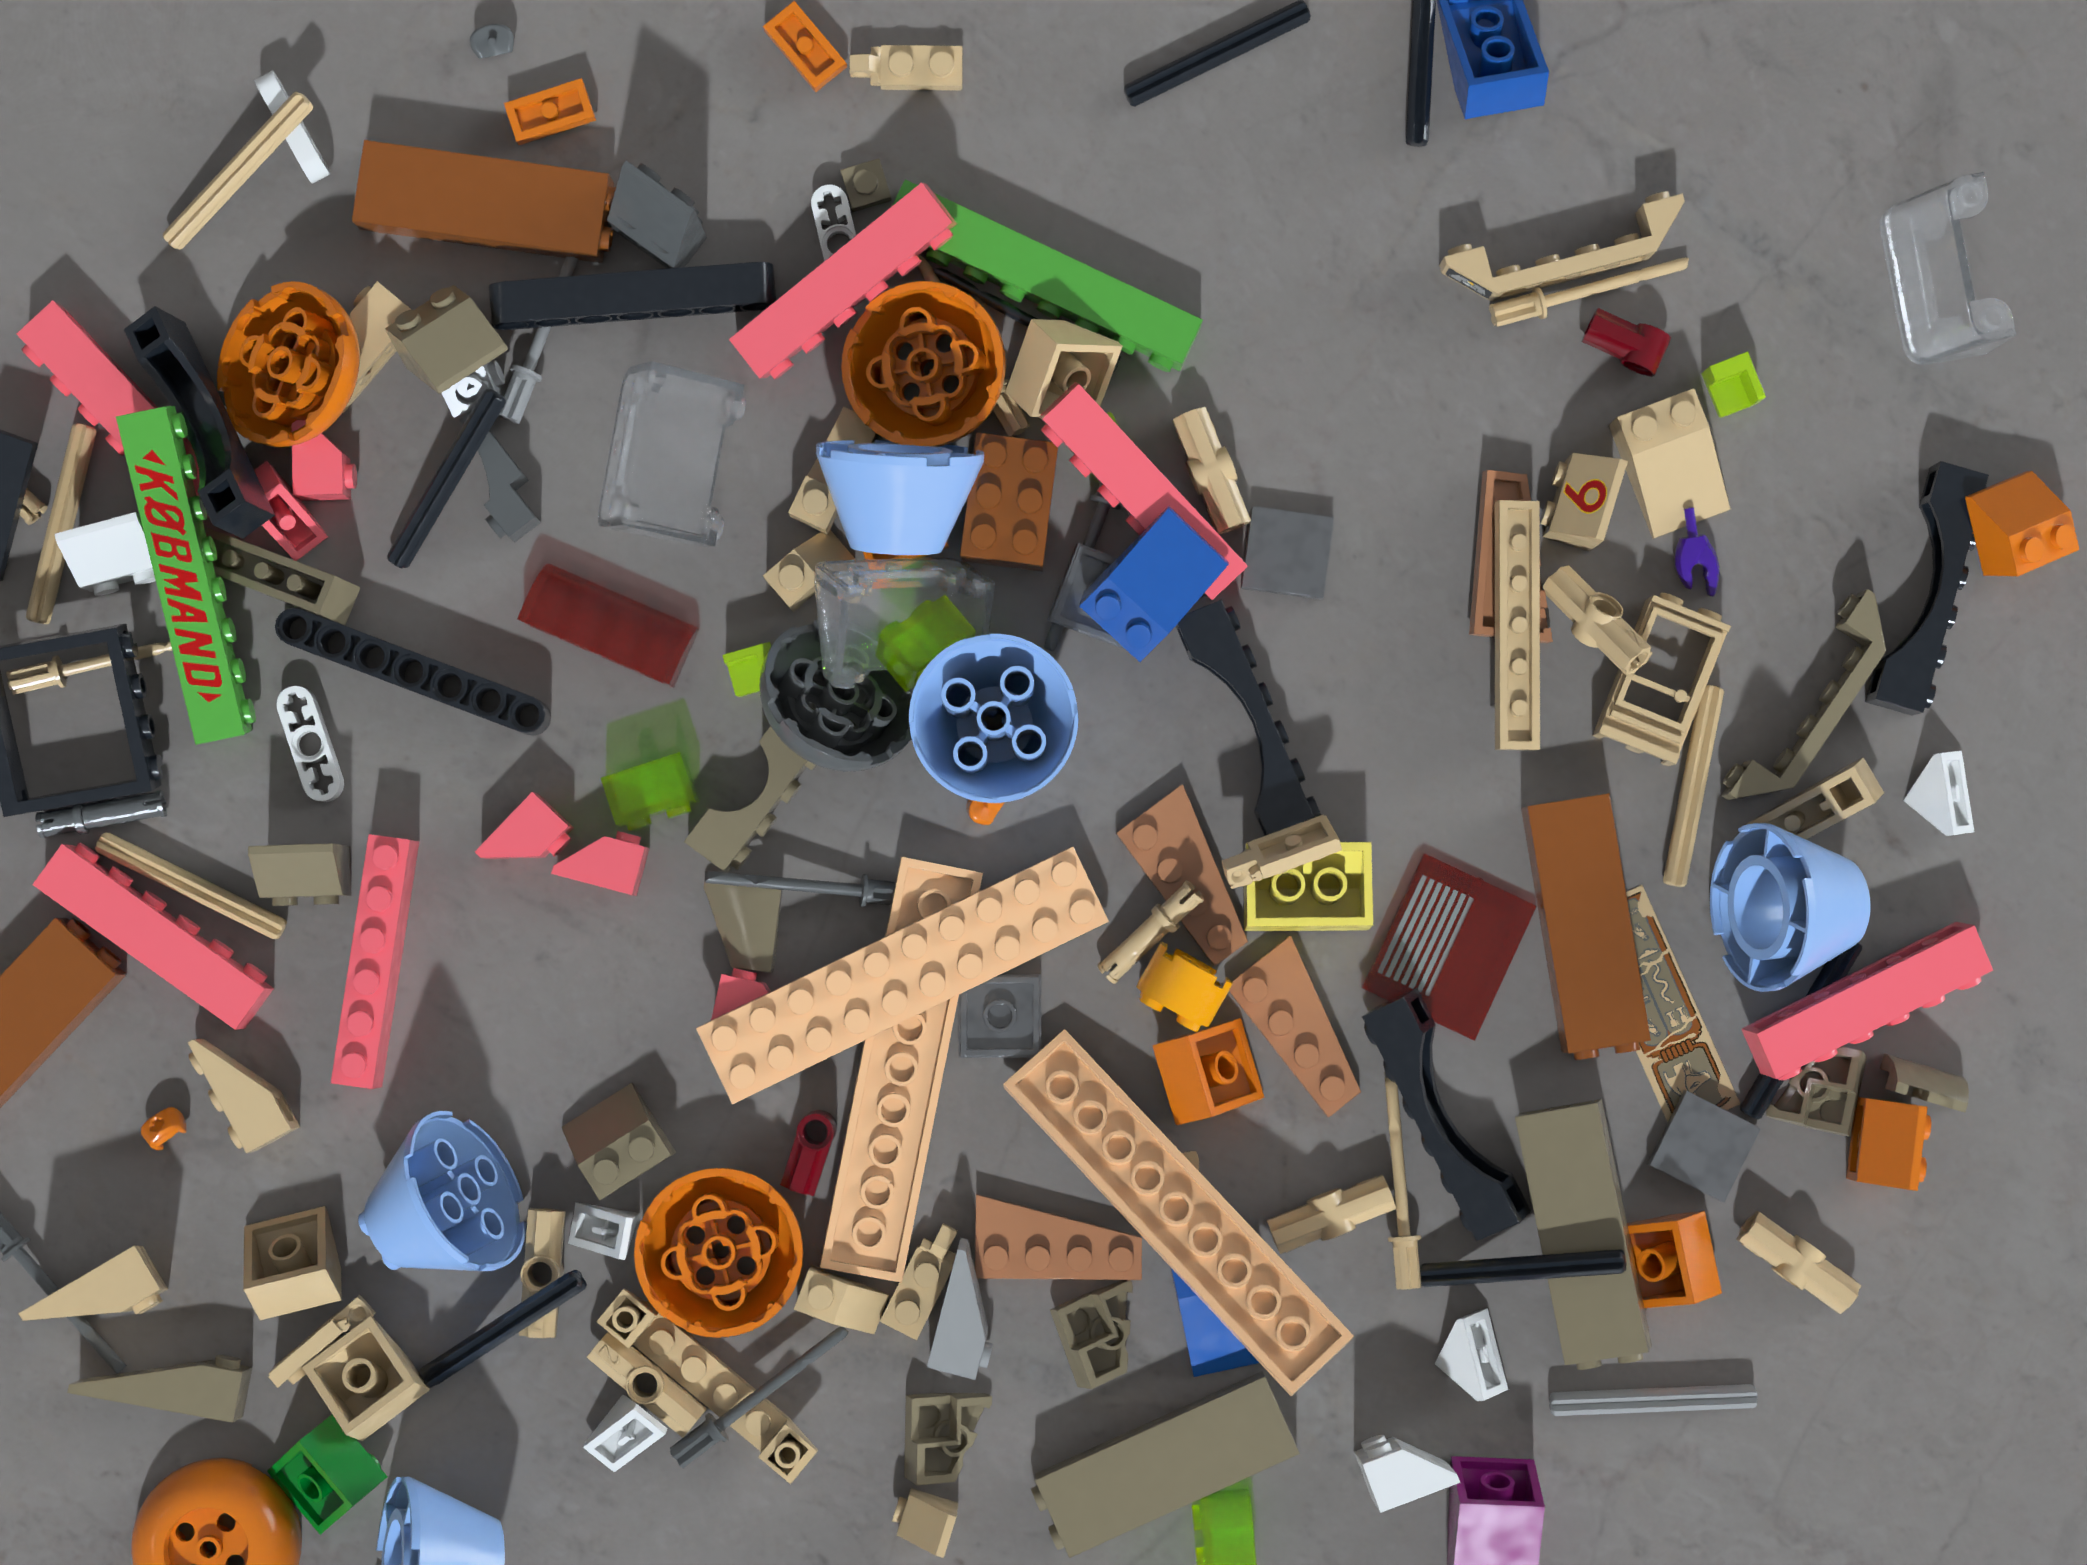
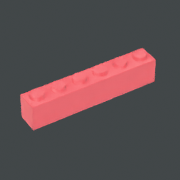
M921 182L729 339L759 379L767 378L770 375L774 380L779 378L794 365L790 360L802 349L808 354L825 340V337L822 335L824 331L833 324L840 328L849 322L857 314L854 309L856 305L865 298L871 302L877 296L889 289L886 283L887 280L897 272L903 277L921 263L918 257L919 254L929 246L935 251L954 236L950 229L957 225V222L930 187Z
M52 300L16 333L26 344L21 350L35 365L40 367L42 364H45L54 375L49 380L66 397L72 393L82 403L77 410L93 426L100 423L110 433L105 438L106 441L121 456H124L125 453L116 416L158 407L64 307ZM185 437L183 442L186 454L193 456L197 468V478L193 479L197 496L199 495L198 488L200 483L199 468L191 442Z
M1074 382L1039 416L1045 423L1040 429L1057 448L1064 443L1074 455L1069 461L1085 478L1092 473L1098 479L1102 486L1097 491L1113 508L1120 503L1126 509L1130 516L1125 521L1138 535L1169 506L1229 562L1225 570L1204 593L1209 599L1213 600L1248 567L1080 384Z
M368 835L331 1077L332 1084L367 1089L381 1088L383 1085L419 841Z
M78 843L77 846L61 844L34 881L33 886L234 1030L247 1027L274 989L265 982L268 976L262 970L250 963H246L245 966L239 964L231 958L234 954L231 948L217 939H213L211 943L197 934L201 928L196 923L183 915H179L178 918L172 916L164 910L167 906L165 901L147 890L144 894L130 886L134 880L129 875L116 867H112L109 871L97 862L100 855L82 843Z
M1954 922L1741 1030L1760 1074L1778 1080H1787L1801 1073V1067L1812 1061L1822 1062L1834 1057L1838 1053L1837 1049L1848 1043L1858 1044L1874 1036L1873 1031L1885 1024L1886 1026H1893L1906 1021L1910 1017L1909 1012L1921 1006L1922 1008H1929L1942 1003L1946 999L1945 994L1955 989L1965 990L1978 985L1982 981L1980 977L1993 971V968L1975 925Z

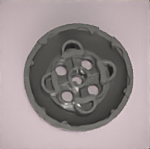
M818 619L814 620L812 624L798 628L794 625L775 640L762 665L759 689L765 716L774 732L788 748L803 759L820 767L843 772H856L885 764L897 756L910 742L909 708L916 682L915 680L910 682L900 665L903 659L881 638L854 624L838 620ZM813 681H824L826 686H819Z

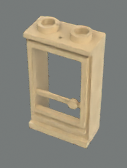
M1660 593L1659 597L1653 595L1646 599L1634 629L1646 642L1657 616L1711 637L1690 691L1687 695L1684 690L1675 691L1634 673L1625 675L1618 669L1592 736L1599 739L1607 737L1625 744V748L1639 754L1645 752L1662 759L1661 764L1669 767L1678 762L1680 751L1731 626L1722 623V616L1716 612L1704 608H1699L1695 612L1683 607L1684 601L1671 594ZM1631 680L1672 696L1676 702H1685L1678 721H1673L1624 701Z

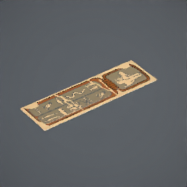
M1643 885L1627 891L1626 895L1651 1041L1639 1042L1640 1050L1636 1051L1667 1122L1684 1090L1724 1110L1740 1105L1739 1099Z

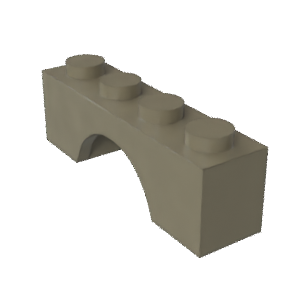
M771 726L759 741L766 754L769 767L768 780L761 795L749 806L740 810L726 812L708 809L684 841L723 872H728L731 867L739 870L752 852L747 847L756 834L763 837L777 819L772 814L781 801L788 804L802 785L797 779L806 767L812 771L817 766L788 748Z

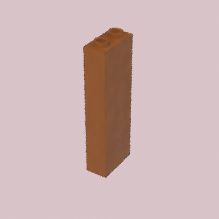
M364 140L352 222L360 230L561 258L574 257L578 260L603 263L604 251L610 252L613 242V228L608 227L607 218L616 187H614V182L609 173Z
M1610 794L1523 807L1521 811L1562 1053H1573L1574 1060L1599 1057L1598 1049L1613 1046L1615 1053L1640 1050L1639 1042L1651 1041Z
M54 918L0 975V1108L127 975L118 967L122 963L121 960L105 946L99 949L89 939L91 936L90 930L75 918L71 920L67 918Z

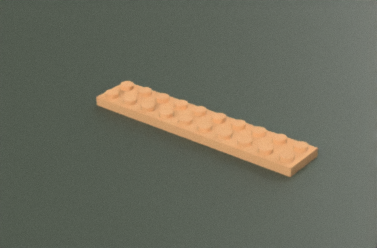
M1070 847L697 1027L696 1030L733 1105L1109 922L1074 847Z
M900 857L885 937L979 892L983 873ZM959 995L864 1040L819 1264L820 1268L902 1283Z
M1065 1029L1003 1084L1004 1089L1290 1396L1296 1393L1353 1339L1354 1335Z

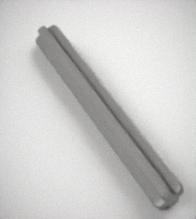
M1751 1384L1552 1392L1549 1397V1407L1554 1416L1755 1408L1758 1398L1756 1387Z

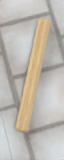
M298 92L292 93L163 232V238L170 246L179 250L183 249L313 109L312 103L306 96Z
M75 423L71 428L26 612V619L35 623L49 624L51 621L65 564V558L56 542L54 534L73 529L97 433L96 429L88 425Z
M1706 685L1695 713L1663 876V882L1670 886L1685 887L1688 880L1724 695L1722 688L1713 685Z
M103 833L96 844L95 850L97 853L271 939H279L286 928L287 921L284 918L111 833Z

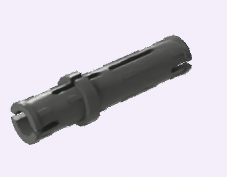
M160 790L154 793L87 805L82 803L72 805L70 808L37 812L35 819L36 822L41 821V824L36 825L41 839L76 831L79 835L88 834L90 829L159 816L165 817L167 816V807L162 805L166 804V799L163 791Z

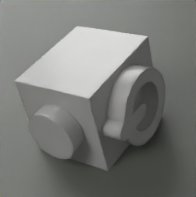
M496 360L490 361L442 392L452 416L456 417L473 410L481 394L486 389H492L501 394L502 385L505 384L503 372Z

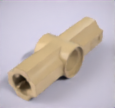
M1206 407L1190 410L1174 418L1172 422L1188 460L1186 461L1189 476L1197 494L1203 497L1216 532L1219 535L1228 533L1250 523L1251 519L1235 482L1237 481V474L1225 446L1221 447Z
M1569 565L1560 567L1553 575L1548 577L1542 588L1545 590L1546 596L1573 622L1571 631L1577 640L1587 646L1599 648L1625 675L1635 673L1642 665L1647 663L1652 655L1650 651L1651 646L1621 618L1624 611L1616 599L1608 594L1595 592Z
M1380 1175L1344 1190L1337 1188L1319 1194L1307 1200V1204L1269 1218L1266 1221L1278 1252L1282 1254L1318 1239L1325 1241L1348 1233L1356 1228V1224L1395 1210L1396 1206L1384 1176Z
M548 1208L528 1209L525 1258L520 1273L521 1282L523 1283L521 1302L564 1274L562 1253L565 1210ZM536 1262H543L550 1266L552 1278L549 1283L543 1284L535 1280L532 1270ZM558 1307L520 1331L519 1336L555 1338L557 1334Z
M1756 1211L1741 1227L1736 1238L1737 1241L1742 1243L1741 1245L1771 1264V1269L1800 1290L1805 1289L1835 1312L1842 1314L1857 1298L1861 1285L1855 1279L1825 1260L1826 1255L1797 1235L1792 1236L1761 1212Z
M609 1332L604 1335L587 1356L591 1362L624 1388L632 1401L643 1404L682 1438L707 1410L704 1405L671 1379L658 1365L651 1362L633 1346L628 1349ZM650 1373L657 1381V1390L653 1393L641 1391L636 1382L638 1374Z

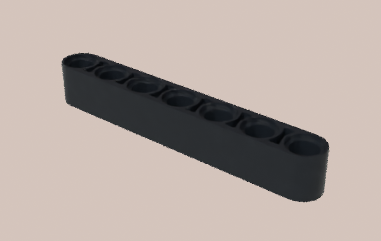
M747 262L502 281L489 285L492 327L498 330H517L765 310L776 301V289L772 263Z
M286 609L276 619L275 630L277 636L281 641L295 648L526 735H539L550 725L551 713L545 703L530 695L302 609ZM304 618L307 624L305 634L298 639H293L290 635L291 624L296 619ZM341 632L345 636V646L339 653L332 654L328 648L329 639L335 633ZM381 647L384 651V661L380 666L370 668L366 661L367 654L371 649ZM412 662H420L423 667L421 678L416 682L408 683L405 678V669ZM458 676L462 683L461 691L455 697H446L443 691L445 681L449 677ZM488 691H497L501 699L500 705L492 712H485L481 704L483 696ZM528 705H536L539 710L538 721L533 726L524 727L520 721L521 711Z

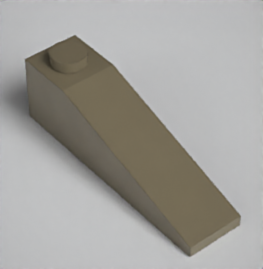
M204 527L206 537L211 536L216 547L217 560L212 561L216 576L339 624L346 625L361 587L332 574Z
M216 1355L215 1360L80 1379L69 1384L67 1393L233 1423L243 1417L252 1367L240 1365V1358Z

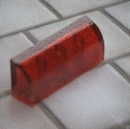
M550 563L546 564L536 577L517 618L523 624L672 688L675 687L700 628Z

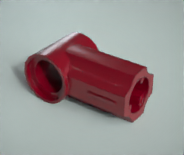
M1597 308L1584 333L1582 342L1621 359V364L1633 372L1653 377L1657 372L1671 337L1657 327L1643 323L1635 325Z
M815 1110L809 1112L801 1119L797 1126L796 1137L780 1183L781 1186L800 1194L815 1196L833 1139L837 1134L836 1120L830 1113L824 1110ZM820 1120L827 1126L828 1134L825 1140L814 1141L807 1135L806 1126L809 1121Z

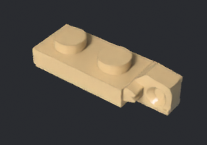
M881 45V47H871V54L850 55V77L870 78V84L872 86H881V90H962L963 46Z
M1323 814L1247 842L1248 849L1238 855L1222 860L1225 877L1231 889L1250 885L1253 881H1261L1262 878L1266 879L1282 874L1287 870L1342 851L1336 832L1327 816Z
M943 1223L934 1242L924 1238L921 1245L917 1246L904 1272L902 1283L899 1282L880 1319L881 1323L915 1340L918 1339L952 1271L956 1254L949 1251V1248L958 1230Z
M359 1294L279 1361L269 1372L268 1378L277 1388L286 1380H289L292 1385L295 1384L306 1374L302 1369L304 1365L319 1352L322 1353L342 1338L340 1336L341 1333L347 1332V1330L351 1331L369 1316L373 1317L376 1312Z

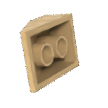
M1694 388L1618 416L1608 425L1621 459L1628 461L1626 472L1652 539L1686 527L1684 508L1694 507L1696 523L1730 510L1710 427Z
M134 1245L18 1314L22 1321L130 1312L132 1310L137 1315L163 1302L159 1294L165 1292L168 1288L144 1247Z

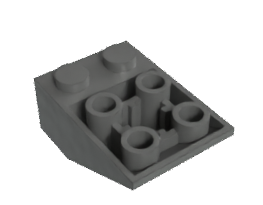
M626 160L621 168L607 218L608 223L615 232L665 268L686 267L707 238L701 225L703 221L697 216L699 212L693 207L695 202L675 187L671 192L668 191L659 182L660 176L646 165L640 163L636 168Z

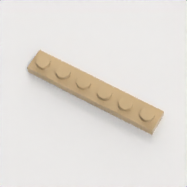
M1498 500L1495 502V750H1540V501Z

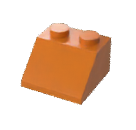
M2025 471L1965 497L1983 576L2018 577L2080 550L2071 510L2033 471Z
M1241 1018L1152 1045L1176 1125L1214 1117L1265 1098Z
M1705 1211L1670 1214L1627 1223L1644 1308L1696 1304L1722 1294Z

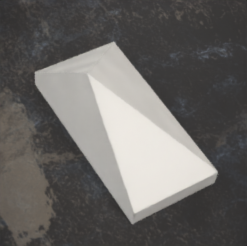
M1962 751L1934 754L1903 801L1946 836L1974 832Z
M575 1203L568 1244L625 1260L640 1213L585 1203Z
M1488 1308L1480 1309L1456 1320L1435 1362L1436 1366L1476 1401L1487 1400L1508 1390Z
M622 1395L586 1440L583 1448L613 1472H616L663 1437L668 1428L634 1401Z

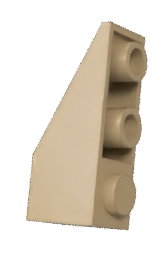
M194 1039L188 1042L192 1050L189 1053L190 1062L199 1075L204 1074L212 1088L208 1090L210 1100L219 1112L224 1111L231 1124L227 1130L231 1140L238 1149L243 1147L246 1153L257 1151L300 1128L279 1089L207 1040Z

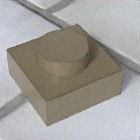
M879 158L840 170L853 212L892 201Z

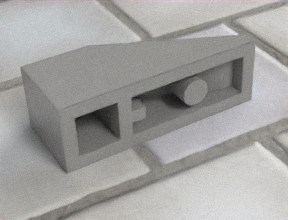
M960 1237L927 1368L976 1380L978 1368H987L993 1344L986 1342L988 1324L969 1240Z

